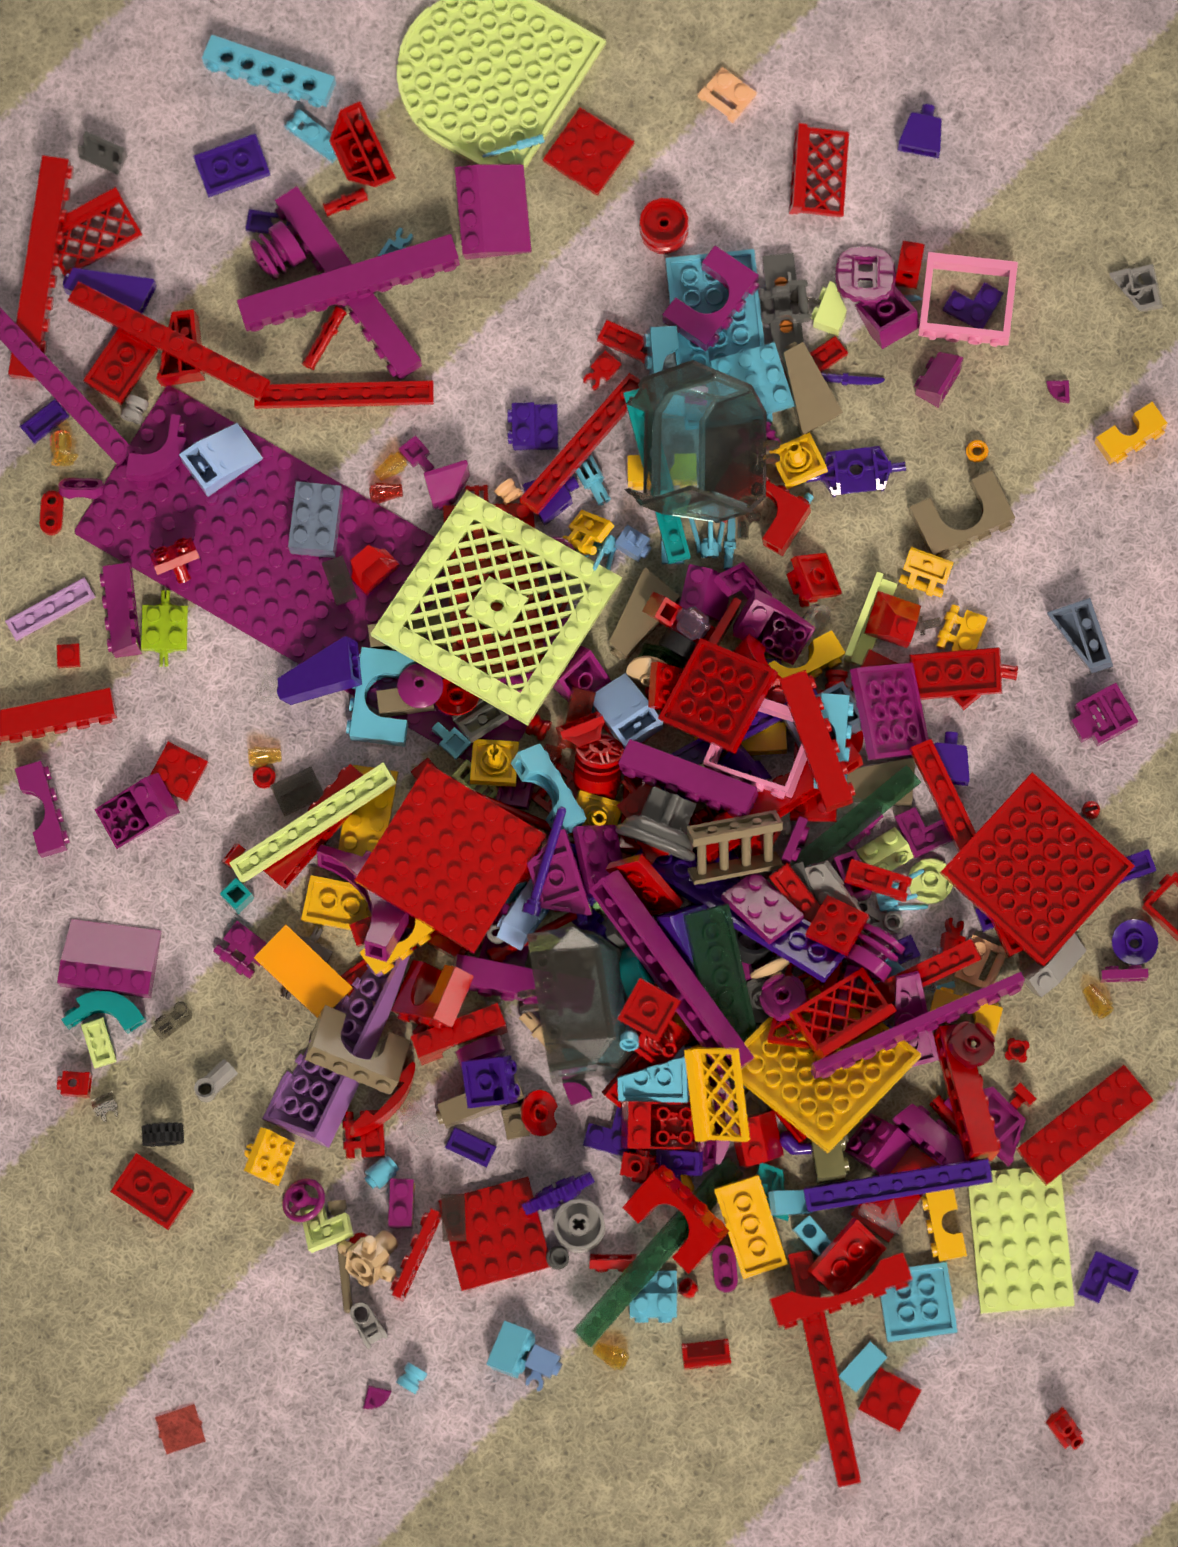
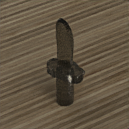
M919 616L915 631L920 630L921 636L926 635V629L942 626L940 617L924 621L923 616Z

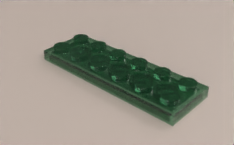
M725 903L685 914L683 918L696 977L741 1040L745 1042L757 1029L729 904Z

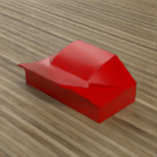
M367 545L350 560L353 572L351 580L367 596L397 570L400 564L386 549H378Z
M597 711L555 728L559 737L581 747L601 738L602 726L605 721L603 715Z

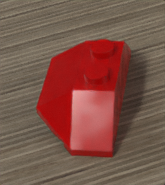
M361 101L340 109L329 142L346 179L372 187H378L396 179Z

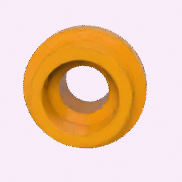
M981 440L971 441L966 447V455L972 462H982L988 456V446ZM979 448L981 454L975 455L973 449Z

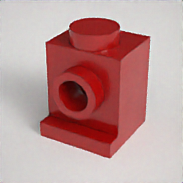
M63 1071L62 1076H58L57 1090H61L60 1094L62 1096L90 1098L92 1074L90 1072ZM72 1079L77 1080V1084L74 1087L69 1086V1082Z

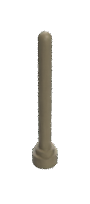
M346 1200L327 1202L328 1212H331V1216H338L347 1210ZM338 1242L336 1244L343 1310L345 1313H350L352 1308L350 1278L345 1268L346 1257L339 1253L338 1245L341 1242Z

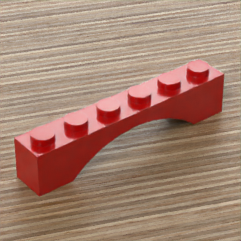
M902 1252L880 1260L876 1269L865 1281L845 1293L830 1297H812L791 1291L769 1299V1303L778 1328L784 1326V1329L787 1330L798 1326L797 1321L805 1318L807 1322L820 1318L819 1314L828 1311L829 1314H833L843 1310L842 1305L851 1303V1306H856L864 1303L865 1297L873 1295L875 1299L886 1295V1290L895 1287L896 1291L907 1288L909 1287L908 1282H911L913 1278Z

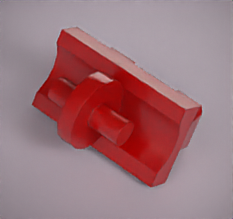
M1061 1407L1057 1413H1052L1049 1419L1045 1421L1064 1449L1070 1446L1073 1450H1076L1084 1443V1439L1081 1436L1083 1433L1064 1407Z

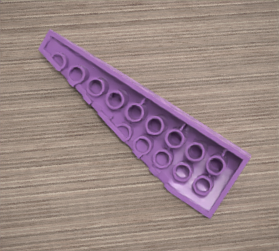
M406 928L398 942L407 939L413 932V929ZM410 956L403 961L401 958L393 963L395 967L385 975L382 972L375 974L367 964L368 969L361 978L357 977L352 984L354 990L351 995H346L334 1008L346 1014L341 1031V1041L352 1055L361 1059H371L390 1014ZM306 1050L304 1055L299 1054L295 1062L298 1065L294 1072L291 1074L287 1071L282 1077L262 1119L311 1142L329 1148L360 1083L305 1060Z

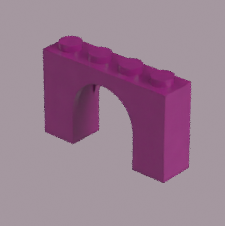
M716 245L702 261V270L722 283L727 289L729 298L724 307L717 312L704 314L693 310L675 297L662 314V322L668 326H677L678 333L704 351H707L710 346L713 348L720 339V332L723 329L727 330L733 322V315L736 311L738 313L741 312L746 305L745 299L749 294L753 295L760 285L758 284L759 275Z

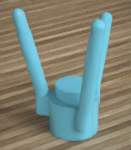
M687 509L688 519L696 543V552L701 553V558H707V556L718 558L719 552H721L725 523L720 521L716 543V539L713 538V515L710 514L708 516V538L702 539L703 543H701L690 509Z
M610 534L602 543L595 541L593 544L597 548L598 553L593 565L594 571L600 564L602 557L607 555L606 569L611 570L613 556L616 551L614 547L616 538Z
M920 869L908 875V877L914 879L924 873V869ZM895 882L891 888H897L899 884ZM879 893L876 894L881 912L886 910L890 912L928 908V905L896 906L901 901ZM918 894L908 895L907 900L917 898Z

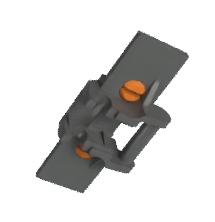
M794 253L762 256L766 291L763 288L758 289L762 309L761 321L763 324H770L772 343L775 342L780 359L782 358L781 355L785 352L784 348L795 341L797 344L804 342L802 323L812 320L808 310L806 293L808 282L807 280H797ZM790 292L798 293L800 314H792Z

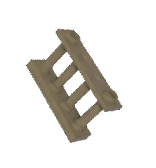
M772 810L687 826V836L693 847H697V866L688 868V873L694 885L764 871H773L782 867L783 863L777 852H773V832L783 830V822L777 811ZM764 834V854L751 856V836ZM741 838L742 858L729 860L728 841ZM719 842V862L706 864V845Z

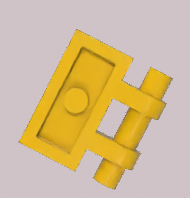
M581 510L568 526L572 531L570 535H564L562 538L568 540L580 553L594 555L597 552V548L593 546L594 542L602 543L614 525L610 520Z
M911 547L903 570L911 572V575L909 577L901 574L899 583L907 585L906 588L911 590L915 588L926 592L928 596L932 597L935 595L941 598L944 589L936 587L937 582L946 585L954 562ZM918 575L930 579V583L917 580Z
M952 604L949 612L945 614L944 626L937 635L938 642L936 647L945 649L947 642L953 644L951 651L976 649L988 617L966 610L964 618L957 615L960 607ZM954 623L960 625L957 636L951 634Z

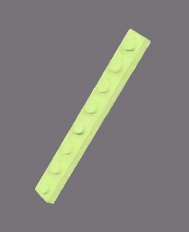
M381 763L231 861L230 865L241 883H245L395 785V779L387 766Z

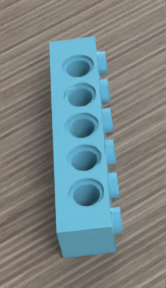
M212 34L202 56L206 69L211 72L217 73L219 70L225 72L232 79L238 80L239 77L243 78L252 86L258 87L260 84L266 86L273 93L279 94L280 91L284 92L293 100L299 101L301 98L317 108H320L321 105L328 106L336 86L335 76ZM227 56L232 57V60L229 62L222 61ZM245 64H253L250 69L243 68ZM268 70H271V71L274 72V73H273L272 75H270V76H264V75H263L264 72H266V71H268ZM288 77L294 78L291 83H285L284 80ZM309 84L315 86L312 90L304 89Z

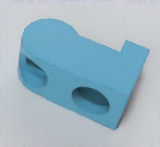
M810 1215L792 1229L817 1257L831 1243L827 1238L828 1236Z

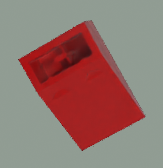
M622 1101L621 1148L696 1150L691 1103Z

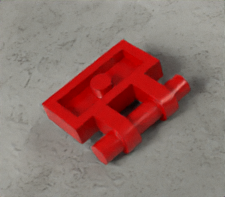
M366 1110L360 1111V1116H361ZM378 1110L367 1111H369L374 1116ZM346 1112L344 1121H342V1129H345L343 1150L346 1151V1159H355L356 1149H361L362 1158L385 1157L384 1124L369 1133L361 1135V1141H354V1137L350 1135L351 1126L356 1120H354L353 1112Z

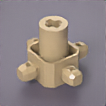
M382 1230L375 1237L368 1235L367 1237L360 1238L355 1244L343 1240L338 1245L339 1253L346 1257L345 1268L350 1275L358 1279V1283L363 1287L373 1285L379 1278L392 1282L397 1275L396 1270L388 1265L389 1255L398 1246L396 1238L390 1232Z

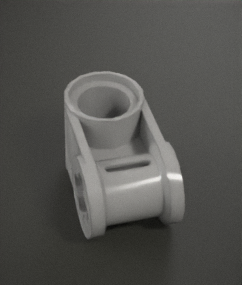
M357 1303L352 1306L350 1310L351 1319L367 1349L371 1348V1345L378 1340L388 1338L381 1323L376 1319L368 1305ZM360 1307L366 1308L368 1312L367 1317L364 1320H357L355 1318L356 1309Z

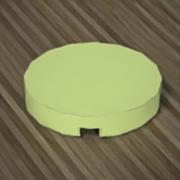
M925 858L911 868L909 875L924 869V873L912 879L911 886L908 887L911 894H918L916 898L918 901L934 904L945 900L951 893L953 885L940 874L946 866L943 861L935 858Z

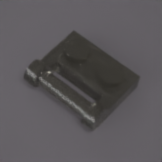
M179 1001L174 1005V1011L167 1016L163 1014L154 1021L155 1025L151 1028L163 1041L192 1019L193 1013L185 1002Z

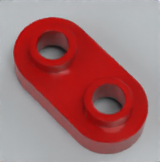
M52 490L46 492L41 498L39 524L41 530L46 535L53 536L58 534L63 527L64 499L59 492ZM51 498L56 499L54 504L48 503ZM49 520H54L52 526L47 525Z

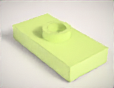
M104 1018L81 1024L94 1068L97 1069L117 1062Z

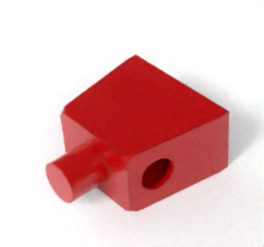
M902 241L895 286L917 290L925 244ZM903 274H911L913 277H905Z

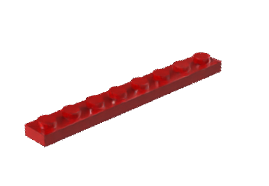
M629 372L520 497V503L538 515L628 412L623 393L644 387L647 390V384Z
M434 382L269 384L261 400L254 399L255 409L434 405Z

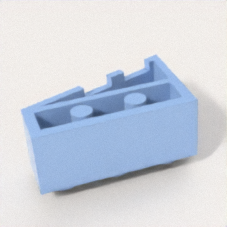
M532 879L521 890L516 902H512L507 911V916L503 914L497 924V927L500 928L497 938L519 950L524 947L550 911V909L542 908L539 917L522 912L523 904L527 902V899H530L534 888Z

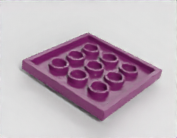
M913 663L860 667L850 670L868 760L912 755L909 750L911 747L929 740Z

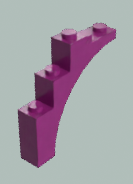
M320 844L317 849L318 866L346 879L360 892L367 902L372 918L369 931L364 940L365 956L387 962L409 924V915L354 882L372 852L366 850L362 857Z

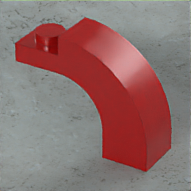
M750 633L734 649L735 653L770 667L764 656L766 647ZM777 674L766 697L771 701L784 705L786 699L779 680L782 677Z

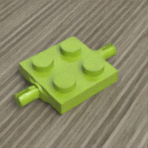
M165 590L161 591V604L142 605L141 651L159 653L160 667H163V658H165L164 666H169L168 657L170 653L187 651L188 606L170 604L171 591L166 590V599Z

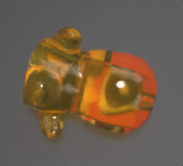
M65 430L54 431L50 436L51 452L54 457L51 462L52 465H74L78 455L73 454L71 451V434Z

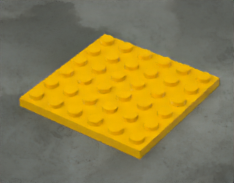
M810 976L803 982L805 989L814 984ZM817 988L807 995L811 1000L819 995L821 991ZM850 1007L848 1018L860 1019L861 1010ZM806 1012L802 1014L806 1022L811 1020L812 1013ZM769 1017L744 1042L755 1058L742 1068L741 1072L743 1085L826 1153H829L921 1058V1053L903 1040L890 1050L885 1051V1049L876 1052V1055L870 1059L864 1060L862 1058L857 1060L853 1066L847 1069L841 1067L827 1078L819 1077L814 1079L811 1073L812 1063L816 1062L813 1057V1049L768 1043L767 1037L773 1017ZM793 1021L788 1023L792 1031L798 1028ZM881 1023L835 1053L890 1028ZM831 1024V1028H830V1029L837 1030V1031H841V1030H842L841 1027L833 1026V1025ZM783 1026L776 1030L775 1037H784L790 1032ZM802 1033L796 1035L798 1040L807 1041Z

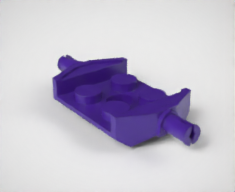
M879 446L827 452L824 460L828 472L806 481V483L814 481L823 482L832 497L877 490L884 492L890 474L892 472L906 471V463L904 461L891 464V461H888L885 453ZM852 465H859L863 471L859 475H854L849 469Z

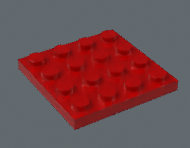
M700 638L658 719L736 754L778 672L775 669Z
M528 1176L438 1200L461 1291L551 1268L546 1262L548 1249L538 1211L526 1215L522 1207L523 1203L534 1198Z

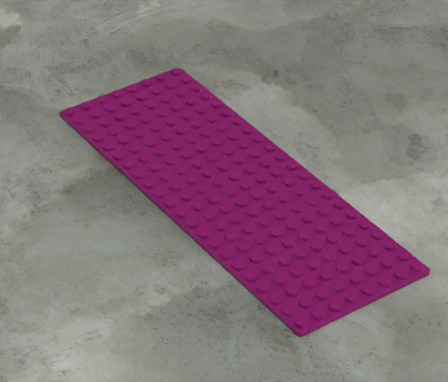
M167 386L129 445L135 450V454L146 455L160 450L168 438L171 414L180 415L183 423L186 424L185 435L181 437L186 438L188 448L196 442L236 423L176 388ZM240 426L263 459L209 497H207L182 461L174 471L161 479L150 482L128 481L127 458L120 466L116 464L103 485L104 493L93 500L75 528L74 532L78 537L123 563L129 562L135 570L297 664H301L346 636L358 642L359 654H361L362 647L371 648L368 625L379 622L435 538ZM296 481L339 485L342 487L343 500L335 558L290 554L288 543ZM186 537L188 539L192 537L200 558L185 564L191 579L184 583H178L173 569L157 575L150 554L158 547L173 545L180 538ZM367 545H371L378 549H386L400 564V567L366 596L351 580L353 572L350 560ZM442 569L437 578L445 577L444 569ZM447 583L435 585L437 593L448 591ZM432 586L425 596L433 595ZM448 598L439 600L442 608L449 606ZM431 601L424 603V607L426 608L428 606L430 608L433 602H436ZM420 604L413 614L421 613ZM551 606L546 607L543 616L547 615ZM569 617L561 619L562 626L565 625ZM553 621L548 622L546 626L547 630L549 629ZM558 635L551 636L549 639L551 645ZM543 638V646L547 647L545 638ZM521 674L510 677L511 685L523 683ZM525 674L527 682L532 676V674ZM383 678L375 682L368 690L366 704L379 711L376 691L397 688L398 679ZM505 678L497 679L507 685ZM356 689L344 690L355 697ZM434 704L435 711L390 717L407 720L409 729L437 745L442 741L441 738L432 732V727L437 722L449 732L455 727L462 733L458 725L453 722V715L442 712L436 704ZM508 715L509 720L479 739L519 742L528 725ZM473 743L459 758L471 762Z

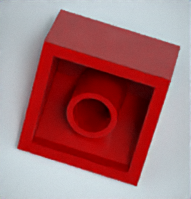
M774 1110L748 1115L750 1140L747 1142L734 1141L739 1166L748 1167L769 1162L783 1156L784 1153L780 1144V1135ZM735 1122L733 1124V1131L737 1135H741L740 1127Z

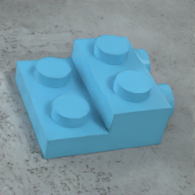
M677 1271L630 1272V1318H635V1323H648L649 1318H658V1323H672V1318H677Z

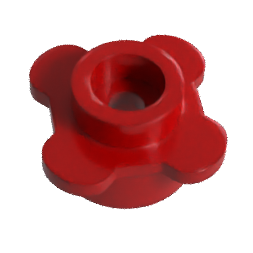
M1015 1038L1008 1039V1050L1005 1052V1058L1009 1061L1014 1059L1020 1063L1026 1062L1027 1049L1030 1047L1029 1042L1026 1040H1015Z

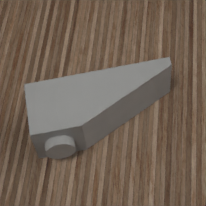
M1074 933L1045 966H1041L1035 961L1022 972L1025 979L1024 982L1032 993L1042 998L1062 981L1087 951Z

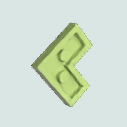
M308 1205L301 1208V1215L308 1214L315 1206ZM323 1205L321 1211L313 1219L302 1222L307 1247L312 1253L354 1236L350 1216L347 1213H343L327 1219L325 1205Z

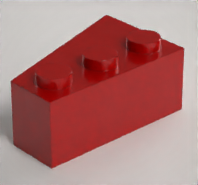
M188 309L172 312L168 328L202 345L200 321L195 310ZM162 352L160 370L156 377L161 387L205 381L204 372Z

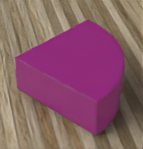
M1069 380L1046 381L1047 389L1054 399L1056 398L1057 401L1062 403H1070Z
M574 1082L563 1083L571 1106L593 1098L589 1090L583 1085Z
M368 1386L363 1409H376L386 1403L392 1391Z

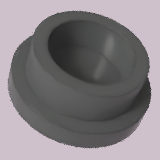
M561 1246L552 1247L546 1254V1262L552 1269H563L569 1262V1254Z

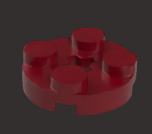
M964 1021L958 1024L950 1034L947 1047L957 1061L964 1064L966 1068L973 1069L986 1064L994 1055L995 1038L985 1025L978 1022L973 1024L969 1023V1021ZM967 1040L970 1042L975 1041V1048L970 1047Z

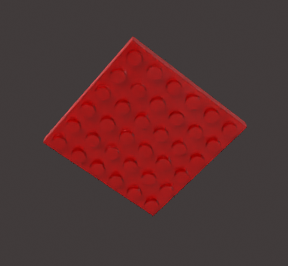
M427 763L354 882L474 954L527 869V863L535 856L547 835Z
M1032 772L944 867L940 874L1039 965L1045 966L1135 865Z

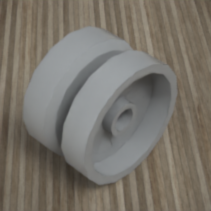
M584 1199L570 1200L563 1204L556 1212L553 1222L555 1236L561 1246L575 1253H585L596 1248L602 1241L606 1229L604 1216L598 1206ZM577 1223H582L584 1229L576 1230L575 1226Z

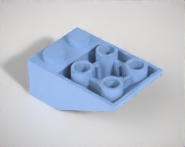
M238 423L196 442L179 454L183 464L207 497L263 459Z
M626 673L587 697L595 710L603 715L606 726L622 744L624 750L629 739L642 743L663 729V722L658 719L659 715L653 708L648 707V700Z

